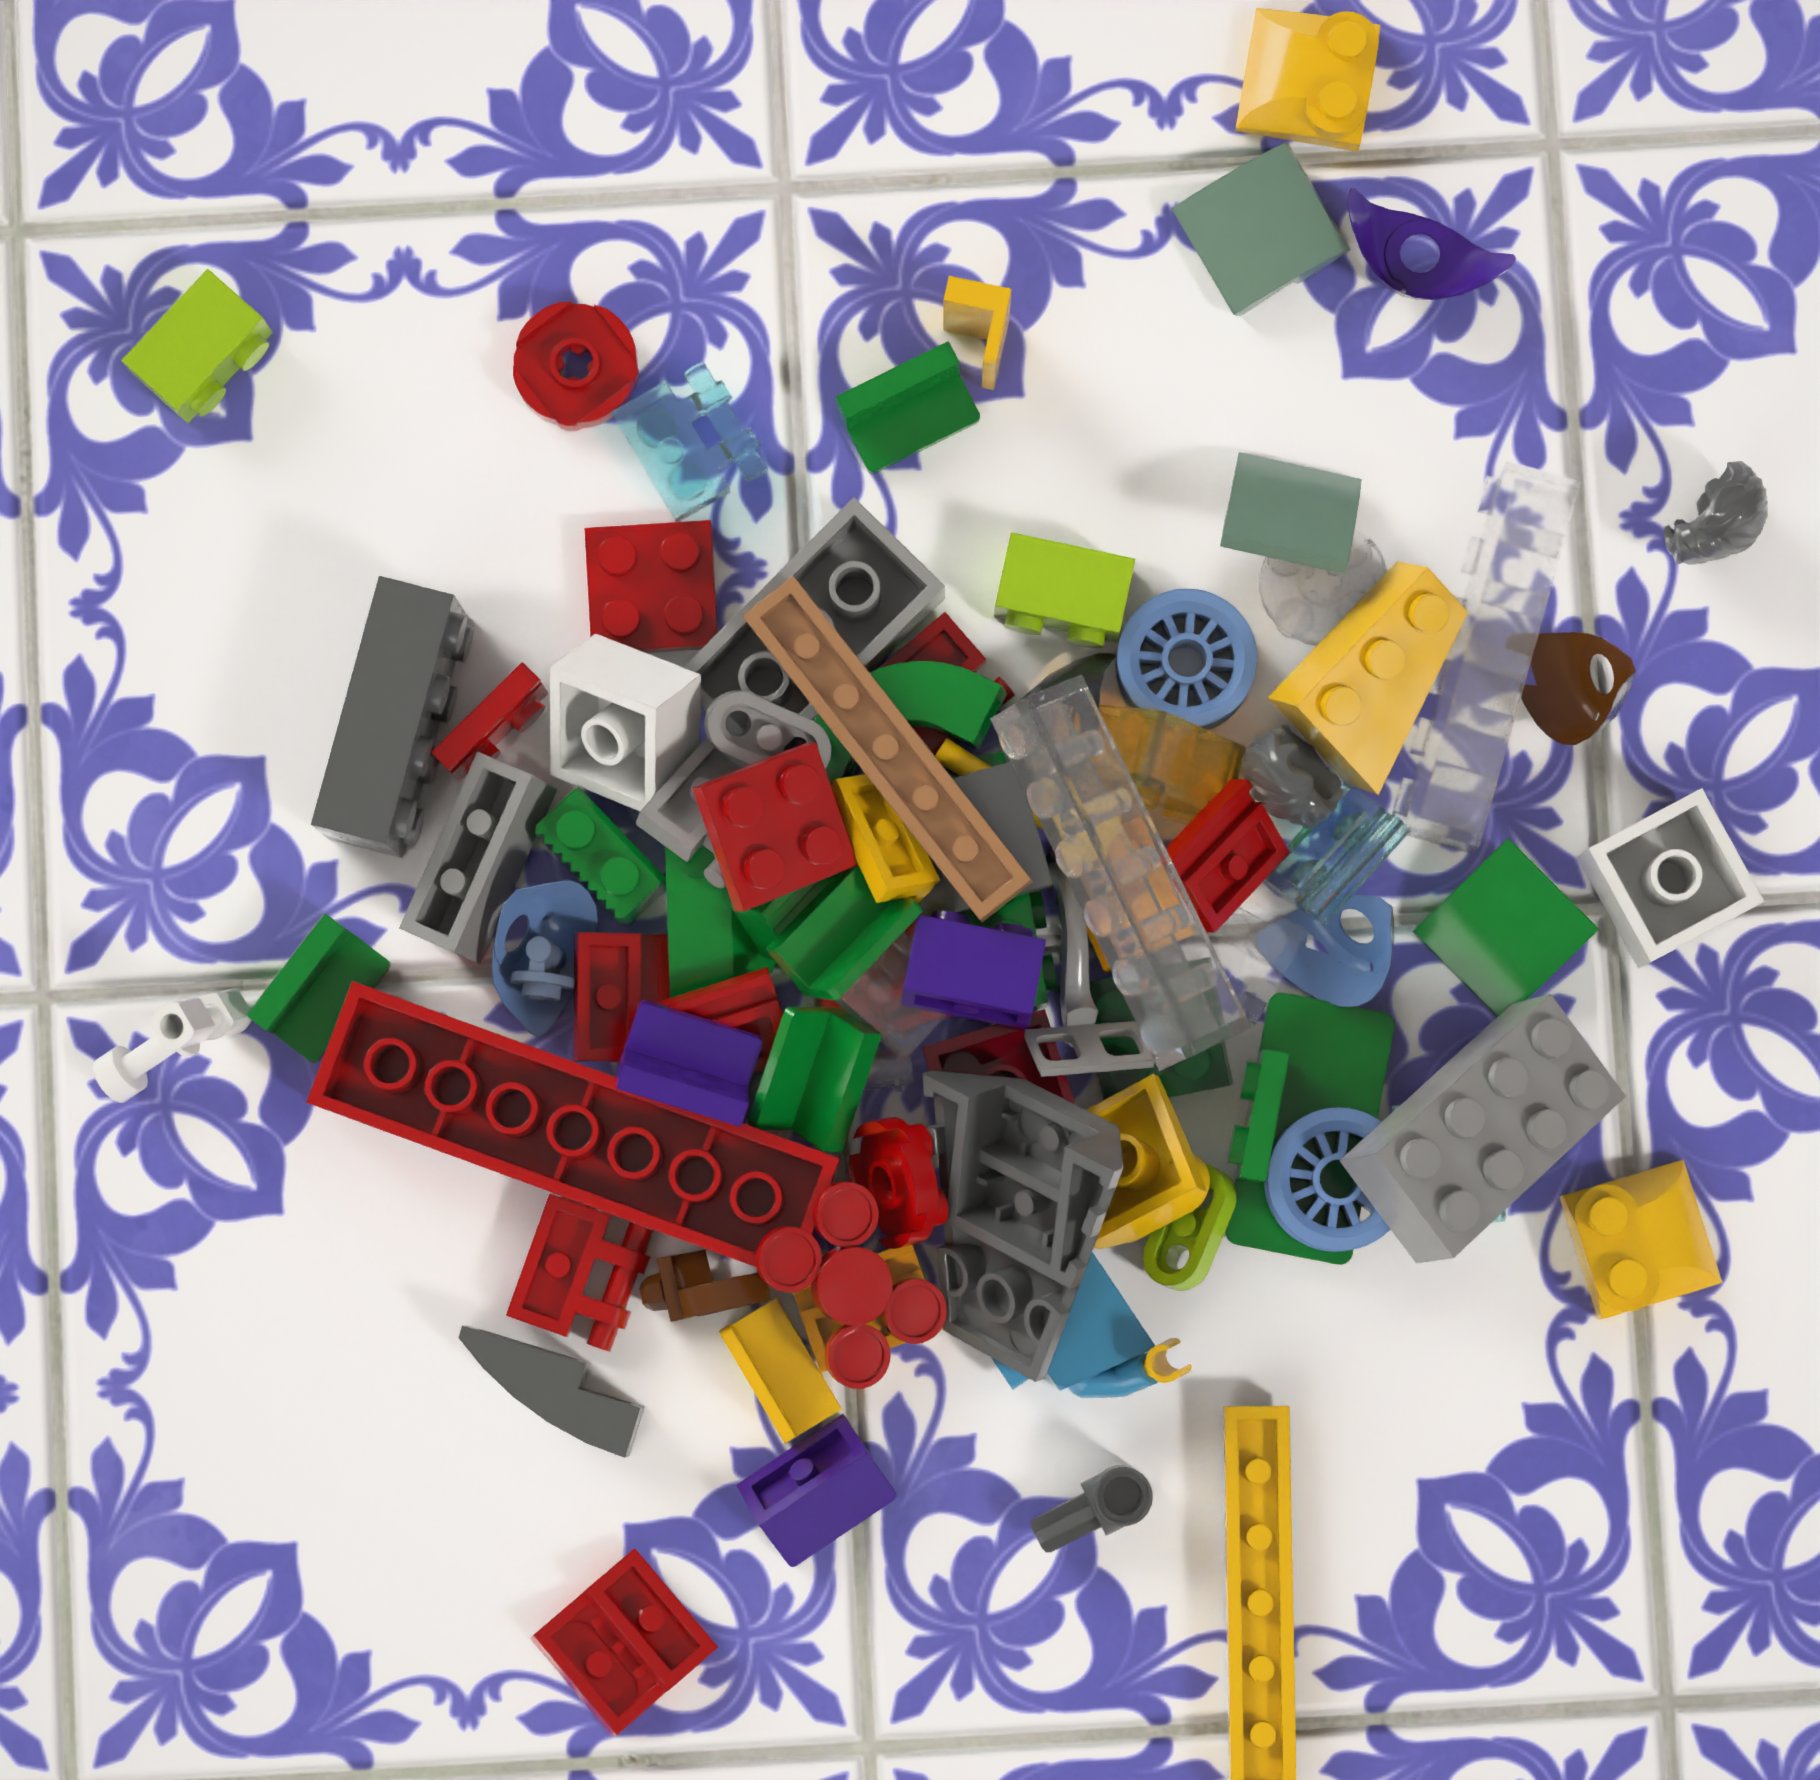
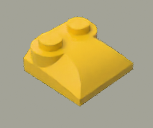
M1256 8L1235 131L1358 152L1369 105L1381 25L1373 24L1363 15L1349 11L1335 13L1331 16Z
M1152 1074L1086 1109L1119 1126L1123 1170L1094 1248L1099 1250L1137 1241L1194 1211L1202 1204L1210 1186L1207 1166L1202 1159L1192 1153L1159 1076Z
M1684 1159L1559 1196L1598 1320L1629 1311H1636L1645 1306L1722 1283Z

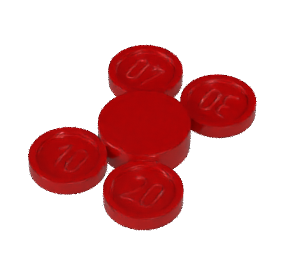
M841 1181L826 1187L817 1197L813 1207V1222L818 1234L828 1243L839 1247L828 1251L822 1256L818 1242L810 1233L797 1227L782 1226L773 1229L764 1236L758 1245L755 1262L761 1279L768 1286L778 1291L787 1293L798 1292L811 1284L812 1297L818 1309L828 1318L845 1324L831 1335L825 1348V1364L829 1374L841 1385L852 1389H864L875 1385L883 1378L888 1370L891 1358L890 1347L885 1336L878 1329L866 1323L871 1322L881 1314L885 1328L893 1337L906 1343L920 1344L931 1340L940 1332L946 1320L947 1306L942 1292L929 1281L919 1278H907L893 1285L891 1272L886 1262L875 1252L858 1246L865 1242L876 1229L879 1218L878 1205L872 1193L864 1186L853 1182Z

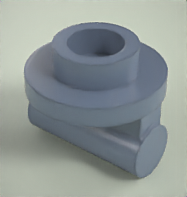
M541 936L529 940L526 946V954L530 958L528 971H512L510 982L523 986L522 997L543 1001H560L561 991H570L575 988L574 978L560 975V969L566 963L565 951Z

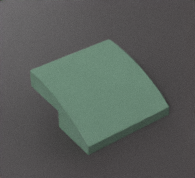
M1286 142L1232 170L1171 208L1234 316H1242L1291 283H1301L1351 250L1291 147Z
M1239 452L1233 474L1220 547L1346 574L1354 536L1362 479Z

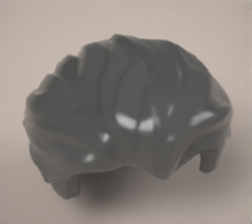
M1742 461L1727 462V467L1719 479L1714 478L1705 485V492L1701 494L1696 503L1699 516L1690 523L1683 519H1677L1674 522V530L1670 525L1664 527L1665 545L1668 552L1674 557L1675 563H1685L1687 565L1702 564L1743 552L1752 546L1761 534L1768 517L1767 489L1764 487L1762 479L1757 477L1752 468Z
M1279 725L1270 732L1258 736L1244 753L1241 766L1242 778L1249 779L1253 786L1249 791L1252 798L1262 802L1265 810L1273 817L1286 819L1290 823L1301 825L1304 828H1313L1327 820L1329 815L1337 809V804L1344 793L1340 788L1341 781L1339 777L1330 772L1313 746L1294 734L1289 726Z

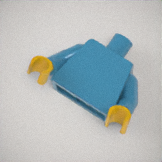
M1092 1252L1071 1312L1047 1371L1058 1390L1061 1391L1069 1388L1073 1394L1080 1398L1126 1397L1158 1382H1172L1189 1373L1192 1365L1188 1364L1177 1369L1169 1364L1166 1357L1167 1350L1180 1344V1339L1176 1337L1170 1338L1155 1346ZM991 1358L1012 1390L1029 1380L1024 1375Z

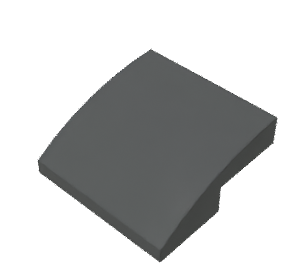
M1018 760L952 778L1033 881L1032 884L1016 896L1052 887V879ZM929 856L940 881L920 902L923 915L931 917L934 911H950L959 914L971 912V908Z

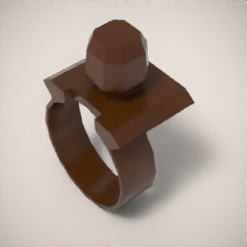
M706 1249L657 1258L659 1273L646 1277L639 1287L642 1304L645 1308L652 1311L668 1310L670 1322L771 1300L769 1286L761 1279L758 1272L713 1282Z

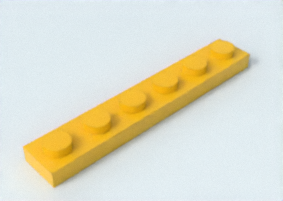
M1223 1406L1229 1780H1297L1290 1406Z

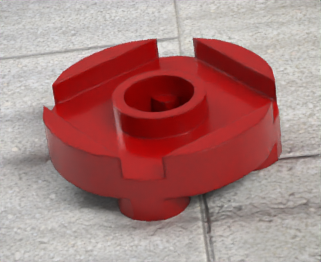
M573 301L549 305L537 312L525 323L516 341L517 348L513 356V379L521 398L539 418L555 424L566 431H578L582 428L595 427L616 416L631 399L633 390L640 379L637 349L630 331L613 312L593 304V307L587 304H573ZM571 350L578 357L587 352L592 356L593 360L587 365L589 374L585 378L579 380L577 377L571 376L566 379L559 374L565 368L562 356L566 352Z
M886 1117L862 1124L858 1127L853 1139L863 1137L860 1153L849 1155L850 1182L867 1188L877 1202L879 1210L877 1224L882 1232L888 1236L877 1240L885 1247L891 1249H898L925 1241L931 1235L933 1228L946 1223L948 1218V1203L944 1193L937 1186V1179L931 1161L933 1141L929 1131L921 1123L908 1125L898 1117Z

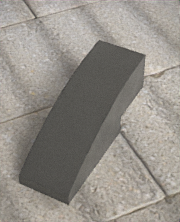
M462 1325L458 1337L481 1367L513 1398L549 1424L584 1443L623 1458L630 1456L645 1407L584 1388L591 1366L590 1362L470 1325Z

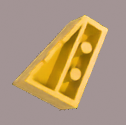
M1397 561L1271 693L1268 699L1349 786L1379 795L1468 611L1428 567Z

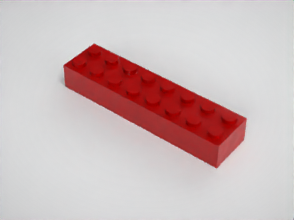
M354 981L351 982L306 1101L308 1104L756 1267L755 1257L758 1245L764 1236L773 1229L782 1226H793L807 1231L814 1237L816 1232L813 1222L815 1201L826 1187L833 1184L841 1160L837 1157L744 1123L739 1127L616 1089L617 1077Z

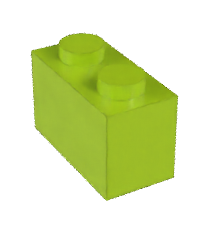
M207 268L121 361L138 380L188 424L197 414L200 417H204L221 402L226 393V388L223 386L240 368L243 371H247L263 357L269 347V343L266 340L273 332L261 315Z
M1011 532L995 602L994 617L1006 619L1005 628L1023 634L1041 635L1043 627L1068 632L1066 638L1068 642L1084 647L1103 648L1105 640L1117 643L1136 558Z

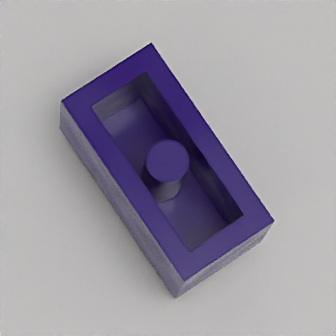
M934 911L931 917L919 915L917 917L901 1005L1024 1030L1028 1029L1033 1013L1046 939L1033 937L1034 932L1031 929L1017 924L1000 923L995 926V929L970 925L968 917L950 911Z

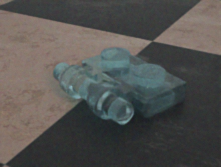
M705 362L696 364L684 373V377L694 393L678 402L667 381H664L611 412L675 522L686 519L731 493L728 484L719 471L729 464L736 463L746 482H751L768 471L766 464L757 451L761 446L759 440L751 428L744 429L729 404L733 396L723 380H715ZM706 415L722 439V442L708 450L691 424L692 421Z

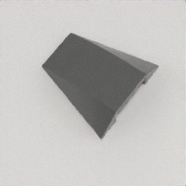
M942 1071L923 1073L924 1096L934 1098L936 1124L928 1126L927 1130L933 1141V1155H938L940 1189L948 1203V1218L946 1223H944L945 1244L936 1247L939 1290L942 1292L947 1306L946 1320L942 1327L943 1331L1034 1382H1038L1046 1377L1123 1170L1119 1126L1022 1078Z

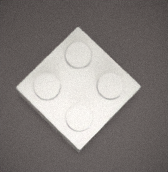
M594 634L550 666V775L641 811L700 745L701 674L601 635Z
M1702 788L1591 846L1577 856L1638 969L1765 902Z

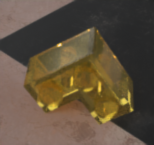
M1099 704L1095 733L1086 756L1071 783L1076 784L1074 794L1078 797L1094 802L1111 804L1113 794L1121 795L1120 800L1133 806L1157 810L1158 805L1164 807L1162 818L1188 825L1231 779H1238L1246 747L1165 711ZM1070 709L1060 746L1068 744L1077 733V718Z

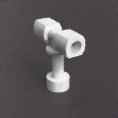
M228 989L206 994L200 998L193 997L164 1004L153 1013L149 1020V1024L156 1035L133 1051L123 1046H116L96 1059L93 1064L95 1078L106 1095L116 1102L124 1103L147 1087L148 1079L146 1072L174 1053L178 1052L184 1057L191 1058L200 1051L201 1042L224 1038L244 1031L252 1022L246 1016L250 1008L239 989Z

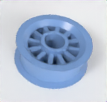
M1198 589L1167 591L1142 604L1126 623L1119 640L1115 658V673L1118 687L1130 709L1150 726L1174 734L1187 735L1205 732L1227 721L1243 704L1256 675L1257 646L1246 619L1225 599ZM1185 618L1184 633L1179 634L1173 619ZM1195 619L1208 623L1200 635L1194 634ZM1162 624L1169 641L1157 634L1153 629ZM1215 629L1218 630L1224 638L1209 645L1207 640ZM1143 641H1146L1161 653L1140 651ZM1181 647L1194 649L1203 660V670L1191 677L1178 675L1170 667L1168 661L1169 654ZM1230 649L1232 660L1213 658V656ZM1139 664L1159 666V668L1142 675ZM1211 671L1231 673L1229 683ZM1163 679L1165 683L1155 695L1148 685ZM1203 682L1218 692L1219 695L1210 700ZM1173 688L1178 690L1177 705L1164 701ZM1188 690H1193L1199 705L1187 707Z
M1327 1108L1300 1118L1286 1128L1272 1146L1266 1182H1264V1191L1272 1215L1283 1230L1292 1238L1314 1249L1339 1252L1367 1246L1391 1230L1355 1181L1350 1193L1341 1199L1327 1195L1320 1184V1173L1323 1167L1329 1162H1340L1346 1155L1348 1136H1355L1362 1141L1381 1123L1380 1120L1355 1109ZM1337 1132L1334 1154L1331 1152L1324 1133ZM1312 1138H1314L1321 1159L1303 1147ZM1297 1155L1311 1166V1171L1291 1168L1295 1156ZM1290 1178L1309 1181V1187L1292 1193ZM1313 1194L1316 1199L1307 1211L1303 1213L1295 1201ZM1353 1201L1371 1213L1361 1222L1352 1203ZM1323 1205H1327L1325 1226L1312 1220ZM1339 1206L1343 1209L1349 1227L1336 1228Z

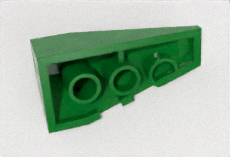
M702 845L692 858L686 862L665 846L670 998L765 967L769 968L772 975L776 962L761 956L728 903L729 893L727 887L717 888L708 882L704 876V870L715 859L714 853Z

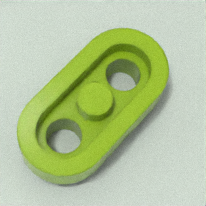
M1206 1163L1205 1165L1210 1176L1208 1192L1213 1191V1199L1210 1206L1202 1209L1200 1205L1194 1211L1150 1233L1144 1247L1143 1263L1147 1274L1152 1280L1171 1290H1190L1205 1279L1236 1205V1189L1230 1177ZM1188 1250L1189 1258L1183 1268L1178 1269L1177 1261L1179 1256Z

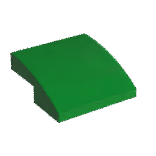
M1507 838L1412 933L1498 1017L1512 1003L1527 1000L1599 928Z

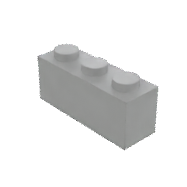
M477 752L399 929L481 964L498 925L502 906L511 896L537 837L535 834L536 824L546 816L557 789L530 773Z

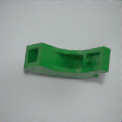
M912 661L889 665L869 672L912 727H923L940 731L979 750L1007 695L1002 685L973 671L947 663ZM817 714L813 721L825 730L831 744V757L825 769L831 785L835 779L853 776L858 764L821 716Z

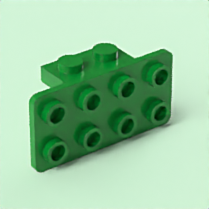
M1280 992L1274 994L1267 1004L1257 1063L1246 1061L1239 1099L1249 1101L1245 1126L1234 1125L1229 1146L1227 1163L1237 1164L1234 1180L1236 1205L1226 1228L1225 1236L1230 1243L1238 1246L1343 1265L1350 1261L1353 1250L1331 1252L1314 1249L1298 1242L1283 1230L1268 1206L1264 1182H1266L1273 1144L1286 1128L1300 1118L1318 1110L1340 1107L1359 1110L1378 1119L1395 1022L1392 1016L1385 1012L1360 1007H1340L1330 1004L1331 1002ZM1337 1132L1324 1133L1331 1152L1334 1154ZM1352 1135L1348 1136L1346 1154L1361 1141L1359 1138ZM1312 1138L1303 1147L1321 1159L1314 1138ZM1297 1155L1295 1156L1291 1168L1311 1171V1166ZM1329 1162L1323 1167L1320 1173V1184L1327 1195L1341 1199L1346 1197L1352 1190L1354 1180L1340 1162ZM1290 1178L1292 1193L1309 1187V1181ZM1312 1194L1295 1202L1299 1209L1305 1213L1316 1198ZM1353 1201L1352 1203L1358 1218H1360L1362 1206ZM1323 1205L1312 1219L1314 1222L1325 1226L1327 1205ZM1339 1206L1336 1228L1349 1227L1343 1209Z

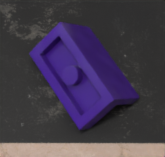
M642 1000L638 1005L617 1067L616 1089L741 1127L749 1105L748 1086L763 1045L762 1037L661 1004Z
M844 1413L736 1485L759 1527L790 1567L799 1565L894 1501L897 1497L895 1490L869 1454Z

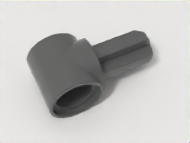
M1115 1465L1080 1483L1084 1493L1035 1516L1031 1520L1032 1530L1041 1548L1046 1553H1051L1100 1528L1108 1536L1126 1526L1140 1522L1148 1514L1153 1501L1152 1488L1147 1478L1130 1466ZM1117 1477L1133 1479L1140 1489L1139 1503L1132 1511L1125 1514L1110 1511L1104 1502V1490L1107 1484Z

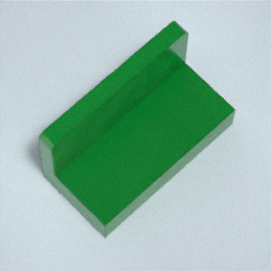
M949 341L835 396L836 410L866 470L870 474H876L980 421V413L960 376V362Z
M859 865L839 872L765 950L805 996L838 1000L923 912V909L914 899L901 898L876 903Z
M324 913L246 1016L265 1031L277 1036L308 1061L317 1063L325 1054L351 982L354 981L375 989L389 971L391 963L332 917Z
M787 1007L783 1013L748 1118V1123L760 1130H792L824 1152H843L882 1034L841 1008Z

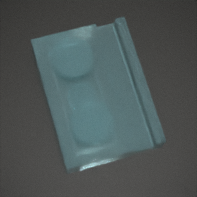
M1345 782L1340 787L1344 793L1337 804V809L1317 827H1303L1286 845L1290 853L1264 880L1271 890L1306 914L1310 913L1324 926L1411 832L1394 813L1392 815L1389 814L1381 805Z

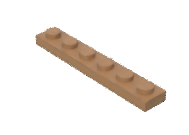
M794 576L790 577L742 615L981 922L1033 883L1028 874Z

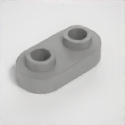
M729 691L714 699L706 711L704 727L711 744L719 751L751 765L784 752L786 742L793 737H800L804 743L816 742L825 769L830 761V740L825 730L819 724L756 695L744 691ZM734 711L743 712L747 718V727L739 735H731L725 725L728 715Z

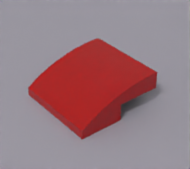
M636 1548L631 1550L530 1637L532 1642L613 1738L718 1648Z

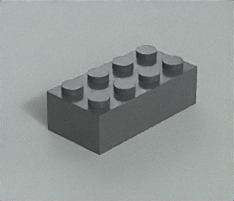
M383 576L378 577L311 821V826L329 840L398 858H403L406 844L416 845L421 833L425 813L424 809L417 807L423 783L432 785L439 767V761L431 753L435 748L433 744L439 722L446 724L450 722L456 704L458 688L450 685L456 661L466 662L474 635V626L467 624L468 615L454 594Z

